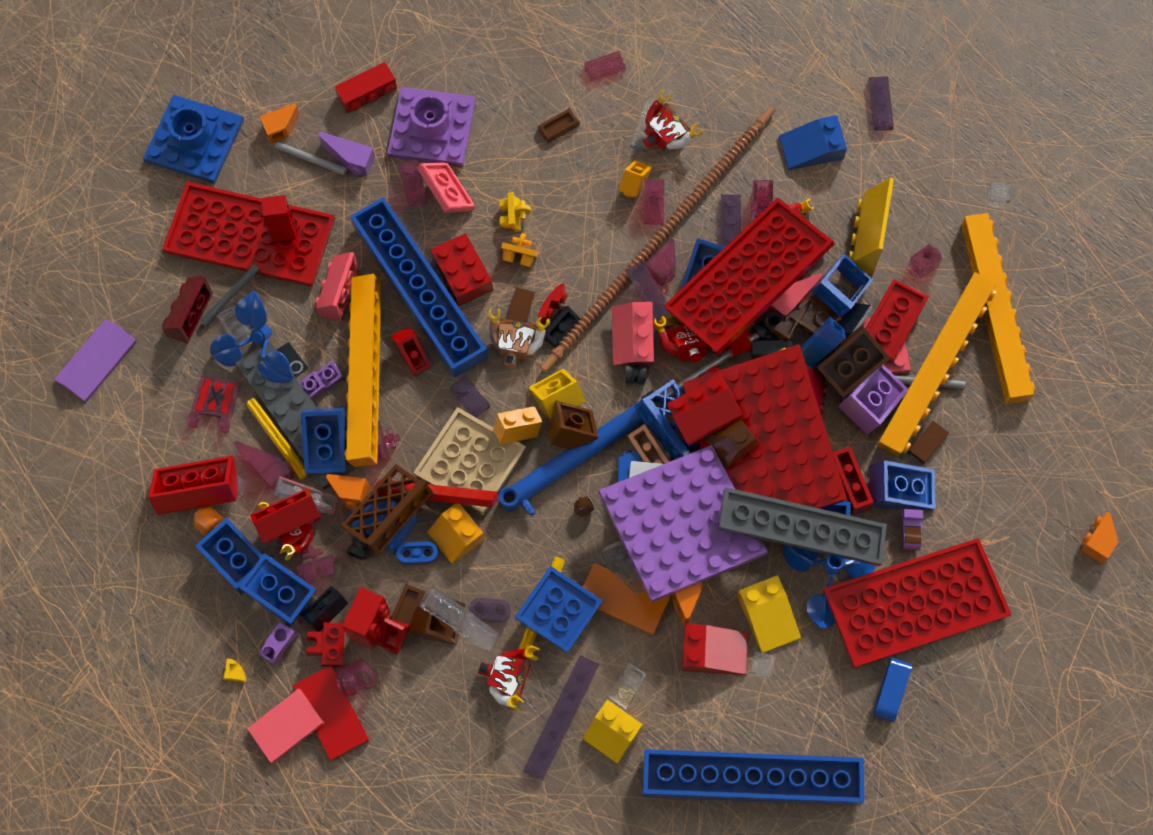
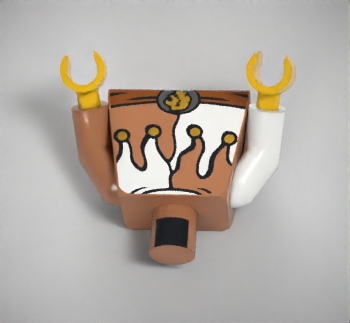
M498 308L497 316H493L490 309L488 316L492 319L490 321V338L493 346L499 350L500 356L506 357L504 365L515 368L517 359L527 360L529 355H533L542 346L546 333L544 329L549 326L550 320H546L545 326L540 322L542 316L537 319L536 325L500 318L499 322L500 309Z

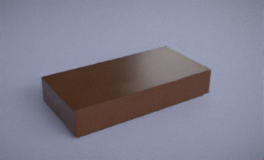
M569 108L537 127L543 138L549 143L580 126V122Z
M516 287L507 319L527 323L535 292Z
M932 421L911 446L908 453L925 464L948 436L949 432Z
M405 584L391 620L411 625L413 613L420 606L425 591Z

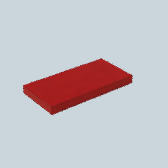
M896 279L892 280L865 328L890 357L888 361L891 363L894 362L929 298L924 293Z
M331 665L293 685L295 691L301 689L324 722L315 731L330 761L370 741Z

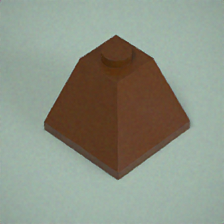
M555 401L548 431L551 445L570 450L598 439L592 410Z
M741 418L704 437L708 445L713 446L726 469L760 444Z
M432 591L414 611L409 633L424 639L456 645L466 604Z

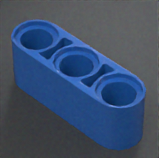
M891 657L876 702L874 716L895 722L912 664Z

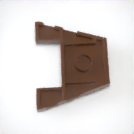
M813 293L777 324L771 332L784 340H788L795 327L798 326L810 335H813L829 317L839 323L842 317L837 315Z

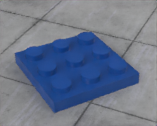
M550 566L516 614L515 619L568 654L603 600Z

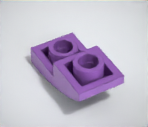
M331 360L318 372H311L299 384L309 398L312 399L333 387L345 376L336 363Z

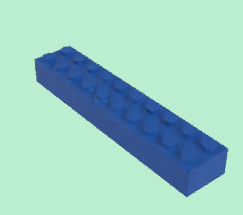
M382 197L352 214L350 218L354 229L452 376L455 378L488 358L487 348L385 198Z
M644 749L643 797L861 806L864 803V758Z

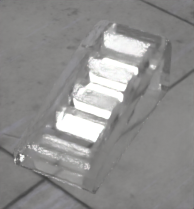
M233 305L219 313L217 317L227 333L234 336L236 343L239 344L249 338L251 332L247 326L237 322L236 315L228 321H224L235 314V306Z

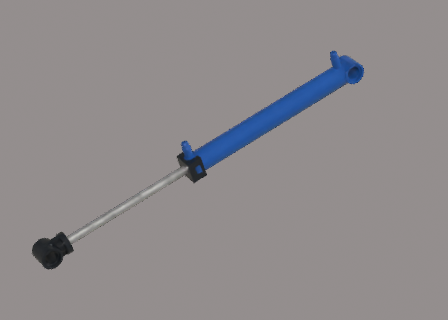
M777 312L768 313L765 319L751 327L753 333L750 335L751 344L753 341H768L771 338L778 337L771 332L774 327H771L769 323L779 324L783 320L782 315ZM727 350L677 383L679 388L683 390V382L701 377L713 366L718 367L733 357L730 350ZM672 388L667 390L666 396L672 397L675 395ZM654 390L642 396L641 400L654 393ZM653 398L652 402L655 406L661 408L662 400ZM638 403L598 428L597 440L563 451L514 485L503 488L499 493L501 508L504 511L513 512L521 504L524 510L530 516H533L535 511L528 501L529 498L645 422L634 408ZM508 496H512L515 498V500L511 503H507L504 501V499Z

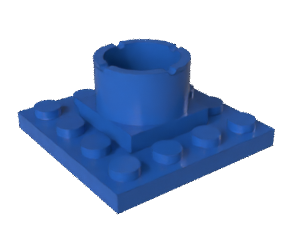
M173 95L143 160L146 163L215 184L244 122V117Z

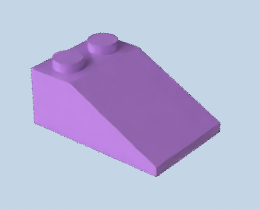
M882 365L852 390L838 407L866 434H869L884 421L906 394L908 388Z

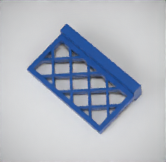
M671 380L651 395L642 399L634 408L671 458L676 460L691 454L689 447L701 450V445L699 442V444L693 443L688 446L686 441L678 437L677 430L680 431L675 420L673 424H669L665 419V414L672 416L671 411L665 409L666 401L670 402L684 395L676 382ZM669 387L675 392V398L666 396ZM653 398L662 400L661 408L655 406L652 402Z

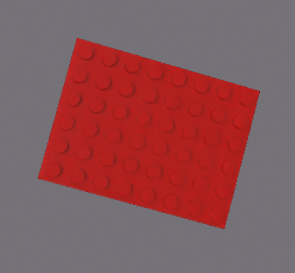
M799 344L683 382L685 393H688L708 381L723 375L744 416L741 418L760 443L727 469L723 465L736 490L818 509L847 501ZM704 438L699 440L701 449L709 446Z

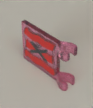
M201 376L192 409L187 418L189 427L196 428L198 426L199 414L220 417L218 425L220 431L228 433L241 383Z

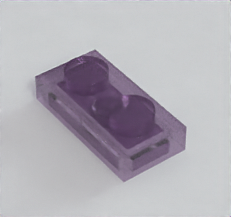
M466 376L449 387L450 391L470 415L477 418L490 408V404Z

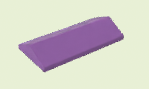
M105 319L54 380L86 402L137 341L121 327Z

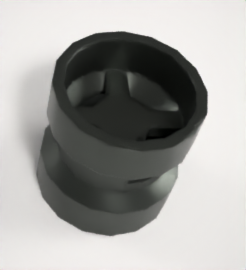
M626 364L625 384L636 382L639 385H645L647 365L637 367L633 364Z
M352 536V545L348 547L346 553L356 559L366 560L369 547Z

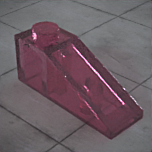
M239 441L233 443L237 451L274 493L294 478L291 473L293 468L286 460L282 462L275 455Z

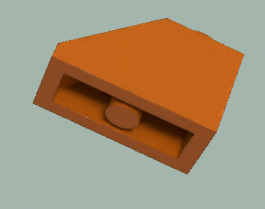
M327 474L326 476L332 490L343 506L349 510L354 511L370 493L371 488L366 478Z

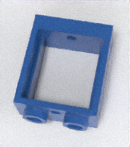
M843 254L833 263L813 288L812 292L837 315L842 317L854 306L873 279L849 257ZM836 270L857 287V290L850 299L828 281Z

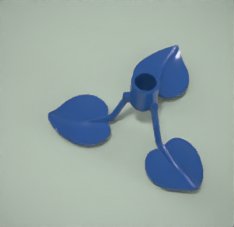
M252 291L241 299L235 307V315L242 325H250V329H254L250 337L237 344L234 336L230 334L220 335L212 342L210 354L220 364L231 367L235 366V362L242 358V352L239 347L250 341L255 344L263 343L261 352L263 360L258 364L260 374L270 382H288L294 376L287 358L281 352L274 350L269 351L265 355L267 344L269 343L267 339L271 337L272 331L266 325L267 314L258 294Z
M783 544L784 557L789 566L796 571L805 572L809 569L810 565L816 566L824 563V570L830 575L826 587L831 586L834 575H837L841 568L846 569L848 576L854 579L872 573L876 566L836 555H829L827 559L823 558L815 562L819 552ZM813 595L806 605L808 616L819 628L826 629L835 624V620L825 595Z

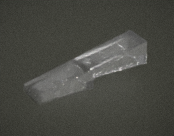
M435 586L428 590L419 605L427 612L453 627V631L486 652H490L499 636V633Z

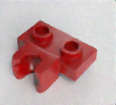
M324 622L323 632H307V639L315 641L317 645L308 647L306 655H322V666H343L345 631L341 626L342 623Z

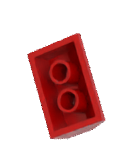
M723 375L667 403L688 446L744 417Z

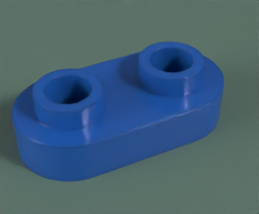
M406 542L398 546L396 556L398 561L404 565L430 564L437 559L438 550L432 542ZM426 551L432 552V554L428 557L424 555ZM405 552L411 553L410 557L408 558L404 557L403 555Z

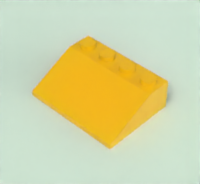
M888 178L864 192L863 198L858 200L857 210L860 211V214L855 217L854 228H857V232L852 235L851 245H854V250L850 251L849 258L864 272L874 274L883 249L894 178Z

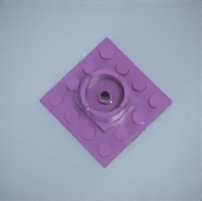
M401 87L387 153L388 157L430 163H448L449 165L463 167L476 97Z

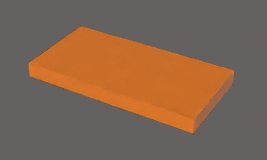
M596 563L593 564L583 585V588L603 600L597 611L651 635H654L670 600V596L651 603L643 584Z

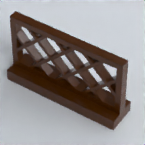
M395 464L341 524V527L379 556L431 497L433 491L425 481L417 479ZM399 472L401 480L392 482V478ZM415 483V486L410 491H406V484ZM401 486V493L392 494L393 487ZM388 489V496L378 498L381 490ZM401 498L400 503L392 507V500ZM388 501V508L378 510V503ZM374 504V511L365 513V508L368 505ZM388 514L383 522L378 523L379 515ZM374 517V524L365 525V518ZM360 520V527H349L354 521ZM374 529V532L368 539L364 538V531Z

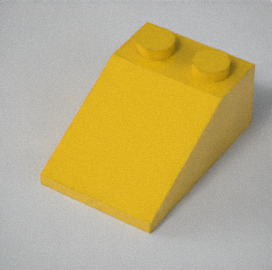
M778 575L739 590L738 600L762 654L801 639L790 603Z

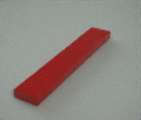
M415 483L406 484V491H410L415 486ZM428 484L433 491L428 501L493 507L498 499V492ZM401 486L393 487L392 494L401 493ZM388 489L381 490L378 495L388 496Z

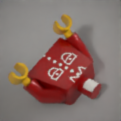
M661 316L662 324H658L656 319H654L653 327L660 332L658 335L663 349L675 355L679 361L690 360L693 363H697L702 357L707 355L709 347L684 325L666 328L665 331V317Z
M261 502L256 509H264L270 505L266 502ZM312 523L304 524L294 532L279 536L283 543L280 554L283 552L288 553L285 556V560L288 561L292 555L307 551L315 535V531L311 526Z

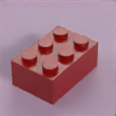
M466 233L430 249L432 260L458 307L493 291L492 280Z
M360 587L341 626L349 640L373 650L374 646H378L380 643L383 621L385 618L391 619L392 615H390L391 612L383 596Z

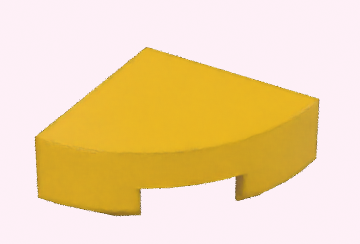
M227 658L223 679L225 681L246 683V675L243 668L236 661Z

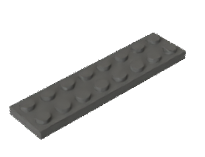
M270 341L267 344L265 355L269 351H276ZM261 345L235 363L304 461L301 412L305 409L317 408L295 376L292 380L284 383L270 382L262 377L258 370V364L263 360L261 358L263 345ZM347 461L346 472L312 474L321 487L326 489L330 486L326 478L327 474L345 476L357 467H353Z
M725 487L723 489L717 529L880 566L883 562L887 524Z

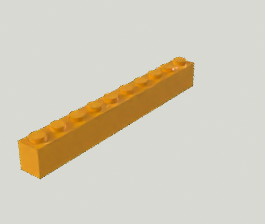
M988 213L965 216L961 226L973 274L976 272L996 283L993 290L997 292L992 301L987 300L984 305L987 307L984 319L1005 404L1028 402L1035 394V385L1030 380V365L1025 360L1026 349L1020 341L1021 330L1016 325V310L1012 309V294L1007 289V275L1002 270L1003 259L998 254V240L993 234V221L989 219Z
M974 272L877 445L879 448L898 458L901 453H907L911 445L908 442L911 435L914 437L917 435L921 428L918 425L920 419L925 420L931 410L927 408L930 401L935 403L940 394L937 391L939 385L944 386L950 376L947 374L949 367L954 369L959 360L956 357L958 351H964L969 342L965 340L967 335H973L978 326L975 323L977 317H983L987 310V307L984 306L986 301L991 302L997 292L993 290L996 285L995 282Z
M374 274L352 277L349 287L351 295L349 311L351 317L348 322L350 330L348 347L350 351L347 358L349 374L347 375L348 393L346 394L348 411L346 412L347 430L345 431L347 449H345L344 455L345 459L353 467L376 465L378 458L381 282Z

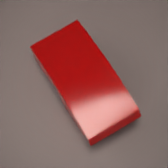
M565 284L557 286L544 301L538 313V318L542 316L541 324L546 325V320L551 319L553 316L554 308L559 310L561 303L565 304L568 294L565 292Z

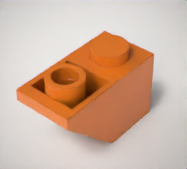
M296 103L285 105L281 109L269 111L260 116L270 144L289 138L299 117Z
M1108 512L1102 517L1098 516L1092 524L1095 527L1093 532H1088L1082 540L1084 546L1081 551L1102 564L1109 558L1118 544L1112 517Z

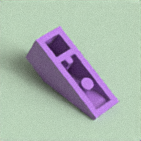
M319 132L318 136L321 145L355 175L368 176L375 159L373 147Z

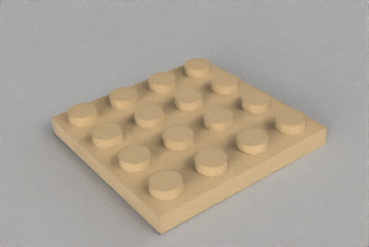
M457 407L413 474L431 485L499 492L526 451V446L517 441L500 445L493 427ZM465 505L482 516L489 508Z

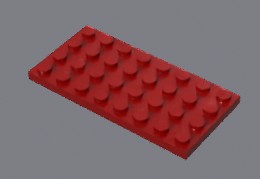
M186 182L162 250L167 254L245 272L255 264L260 269L256 273L258 275L313 287L336 218L332 214L289 205L295 221L296 239L273 242L271 235H267L263 219L259 214V206H262L261 198Z
M777 198L679 290L664 307L709 348L720 355L835 245L834 241L785 202Z
M979 538L823 589L854 669L1008 618L1012 615Z

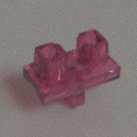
M378 421L379 445L377 460L383 458L386 462L391 460L387 444L390 445V449H395V443L400 440V436L397 433H392V429H386L387 435L384 436L380 421Z
M313 545L308 546L310 552L304 553L302 556L304 560L312 558V560L296 566L298 572H301L305 582L316 579L314 567L320 565L324 576L335 573L333 562L335 557L334 554H330L317 559V556L324 554L323 549L314 550Z

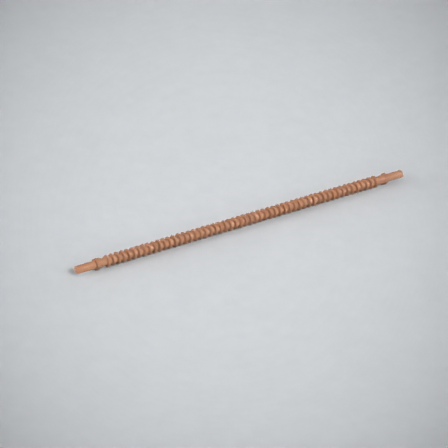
M772 106L760 118L754 121L753 126L748 127L749 130H746L745 134H742V138L740 137L735 142V145L732 146V149L725 153V157L721 158L722 161H718L715 168H712L708 176L704 177L705 180L698 184V188H694L691 196H687L688 200L685 199L684 204H680L677 211L673 212L674 216L671 215L670 219L666 220L667 223H664L663 227L659 228L660 231H657L656 235L652 236L653 239H650L649 243L645 244L646 247H643L642 251L638 252L639 255H636L635 259L631 260L632 264L629 263L628 267L624 268L625 272L622 271L621 276H617V280L613 281L614 284L611 283L610 288H606L607 292L604 291L603 296H599L600 300H596V304H592L593 308H589V312H585V316L581 317L582 320L577 321L578 325L575 324L574 329H570L571 333H567V337H563L564 341L559 342L560 345L551 351L552 354L541 365L542 371L547 372L557 359L562 358L564 351L569 350V346H573L572 342L577 341L576 337L579 338L580 333H584L583 329L586 330L587 325H591V321H595L594 317H598V313H602L601 309H605V305H609V301L613 300L612 296L615 297L616 292H620L619 288L622 289L623 284H627L626 280L629 281L631 279L630 276L633 277L634 272H638L637 268H641V264H645L644 260H648V256H652L651 252H655V248H659L658 244H662V240H666L665 236H669V232H673L672 228L675 229L676 224H680L683 217L687 216L690 209L694 208L693 205H696L697 201H700V197L707 193V189L711 188L710 185H714V181L716 182L721 177V174L724 173V170L731 166V162L735 161L734 158H738V154L740 155L741 151L745 150L748 143H751V139L758 135V131L764 128L766 121L776 111Z

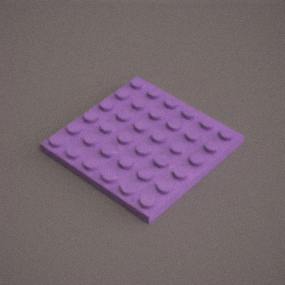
M712 445L599 490V495L651 603L767 555V550L761 539L717 529L723 489L725 487L735 488Z

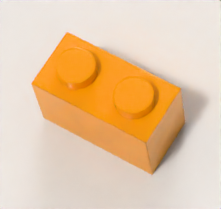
M535 406L497 413L493 430L500 445L538 437L542 420Z

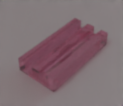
M620 51L584 63L591 81L626 70V65L623 62ZM601 69L603 70V71H600V72H597V73L592 74V72H595V71H598V70H601Z

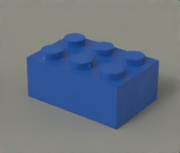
M228 518L224 519L195 545L199 552L240 595L244 592L239 586L263 556Z

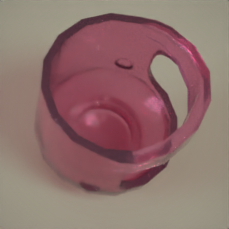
M362 659L341 667L336 673L337 686L347 696L357 694L359 689H371L377 684L373 672ZM361 672L367 674L369 684L365 682Z

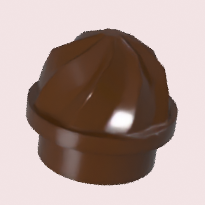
M588 496L579 497L574 503V512L581 517L589 516L595 510Z

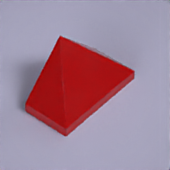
M385 618L379 646L398 655L411 625Z

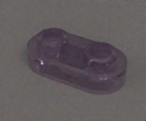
M476 598L469 604V613L473 619L478 621L504 622L510 617L511 608L505 600ZM481 607L484 610L482 613H477L476 609ZM503 609L504 613L502 615H498L497 610Z

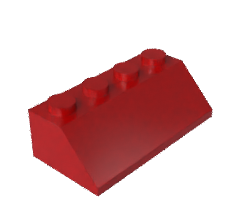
M231 455L154 469L148 498L156 514L160 515L235 502L238 493V481L234 457Z

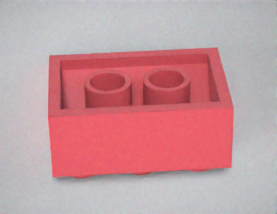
M349 252L336 255L333 261L329 262L327 278L321 284V295L315 301L318 316L342 321L350 298L349 287L352 277H357L359 271L354 253Z
M630 302L612 306L613 366H626V364L653 365L652 302Z

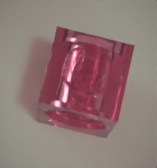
M928 244L911 257L908 265L921 279L939 267L942 260L941 253L937 248H933L931 244ZM923 258H927L931 262H926L923 260Z

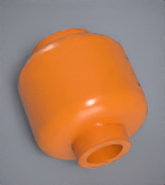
M202 507L194 514L193 525L203 536H206L224 518L214 508Z

